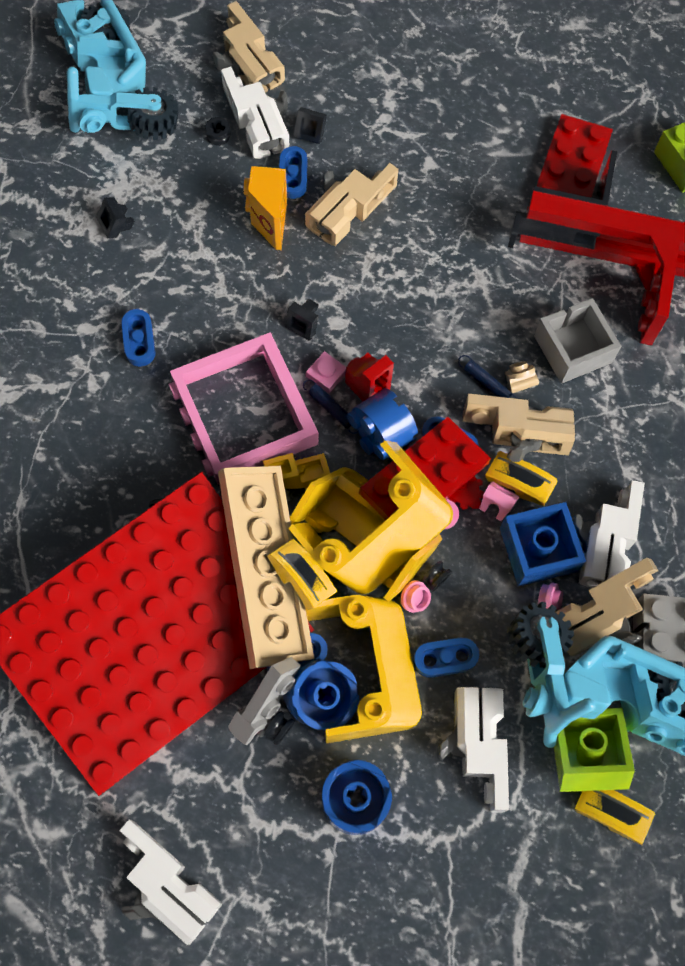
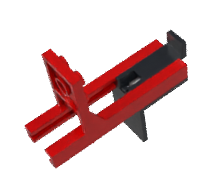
M611 150L598 184L596 199L534 186L526 213L516 211L508 248L514 247L518 233L521 234L519 241L521 243L635 267L646 289L642 299V306L646 307L645 314L641 315L638 324V331L642 332L640 343L652 345L669 317L675 275L685 277V222L609 207L608 202L617 151Z

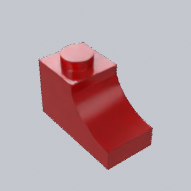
M368 352L361 358L356 357L349 362L345 372V383L362 401H365L383 388L390 390L394 363L387 355L379 360Z

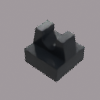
M301 107L297 113L294 137L320 144L323 139L327 114Z
M105 197L96 216L107 239L117 238L120 232L130 230L135 222L133 217L125 216L127 211L126 205L118 204L115 197Z
M308 299L302 306L293 302L287 309L285 327L310 341L316 334L319 316L314 312L318 309L319 304L311 299Z

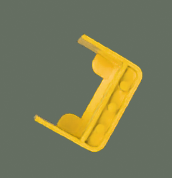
M384 440L380 446L401 469L392 478L388 488L390 498L399 509L352 551L339 539L331 538L323 541L308 522L292 524L288 528L324 571L359 594H367L377 589L409 561L414 554L441 533L451 523L453 518L451 505L397 442Z
M342 467L311 482L290 516L291 525L305 520L318 533L330 532L334 529L356 546L385 520L358 493L360 487L369 480L347 467ZM440 534L383 582L384 585L390 588L384 599L388 602L392 600L412 580L441 542L442 537Z
M351 595L326 599L317 607L310 610L306 609L308 621L341 616L342 621L350 628L370 627L382 692L371 693L361 699L357 709L359 724L325 729L326 744L409 730L415 727L421 718L422 708L404 615L400 605L392 600L388 602L386 599Z

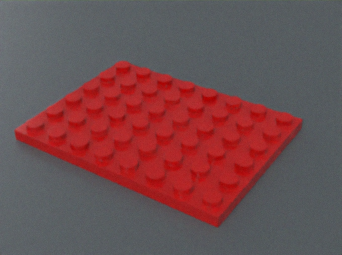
M203 472L195 475L0 613V667L98 796L266 668L250 669L223 501ZM308 622L309 631H310V632H313L314 629H313V627L311 626V624Z

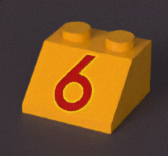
M251 166L250 178L245 177L244 179L245 211L250 212L251 224L275 250H282L287 209L286 169Z

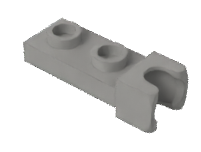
M292 657L270 667L247 707L237 711L228 725L231 733L244 745H248L256 734L260 737L264 736V732L274 719L272 716L275 715L281 706L279 703L281 697L296 682L294 676L301 665Z

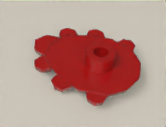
M475 476L472 477L452 494L449 500L454 503L459 502L462 510H466L468 506L472 509L480 508L481 501L479 498H483L485 492L479 490V486L483 485V481L476 479Z

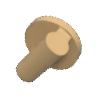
M526 361L510 365V370L505 372L508 382L507 388L512 393L539 385L534 366L528 365Z

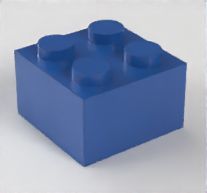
M566 502L505 516L500 526V532L518 586L578 572L586 562Z

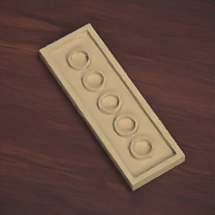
M281 466L223 468L218 471L249 667L250 669L268 667L290 657L296 662L314 659L306 608L291 582L283 584L267 557L268 554L293 539V534L288 529L291 526Z

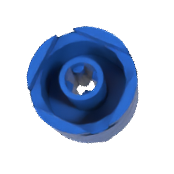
M387 388L381 389L355 406L347 414L349 423L353 428L359 430V434L362 437L359 442L363 450L368 455L374 452L381 460L390 458L380 446L384 440L397 442L403 449L417 439L414 435L418 433L416 423L405 404L398 406L393 400L397 395Z
M312 659L301 663V667L294 676L296 682L283 695L284 702L291 715L299 722L318 730L345 725L353 717L359 704L357 682L352 672L342 664L328 660ZM320 688L323 689L322 692L325 694L323 700L319 699L317 694Z
M362 760L350 761L332 770L326 778L322 790V807L326 818L337 830L349 835L366 834L376 829L389 813L392 803L391 788L387 778L377 766ZM357 789L362 791L361 798L366 801L365 804L358 803L357 807L350 805L351 799L347 797V794H354Z

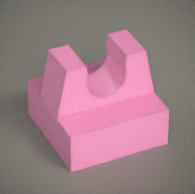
M491 482L483 494L479 509L485 512L490 504H496L499 507L496 519L502 521L512 510L520 496L495 482Z

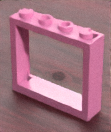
M271 332L170 371L173 382L168 385L174 400H181L183 408H180L179 411L186 426L192 425L195 432L190 434L196 451L203 450L206 459L201 460L208 477L214 476L217 485H220L218 471L223 468L264 467L263 460L290 453L294 455L318 445L316 426ZM263 355L299 431L220 463L186 385Z

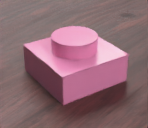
M324 351L306 371V377L316 382L327 393H330L345 376L346 366Z

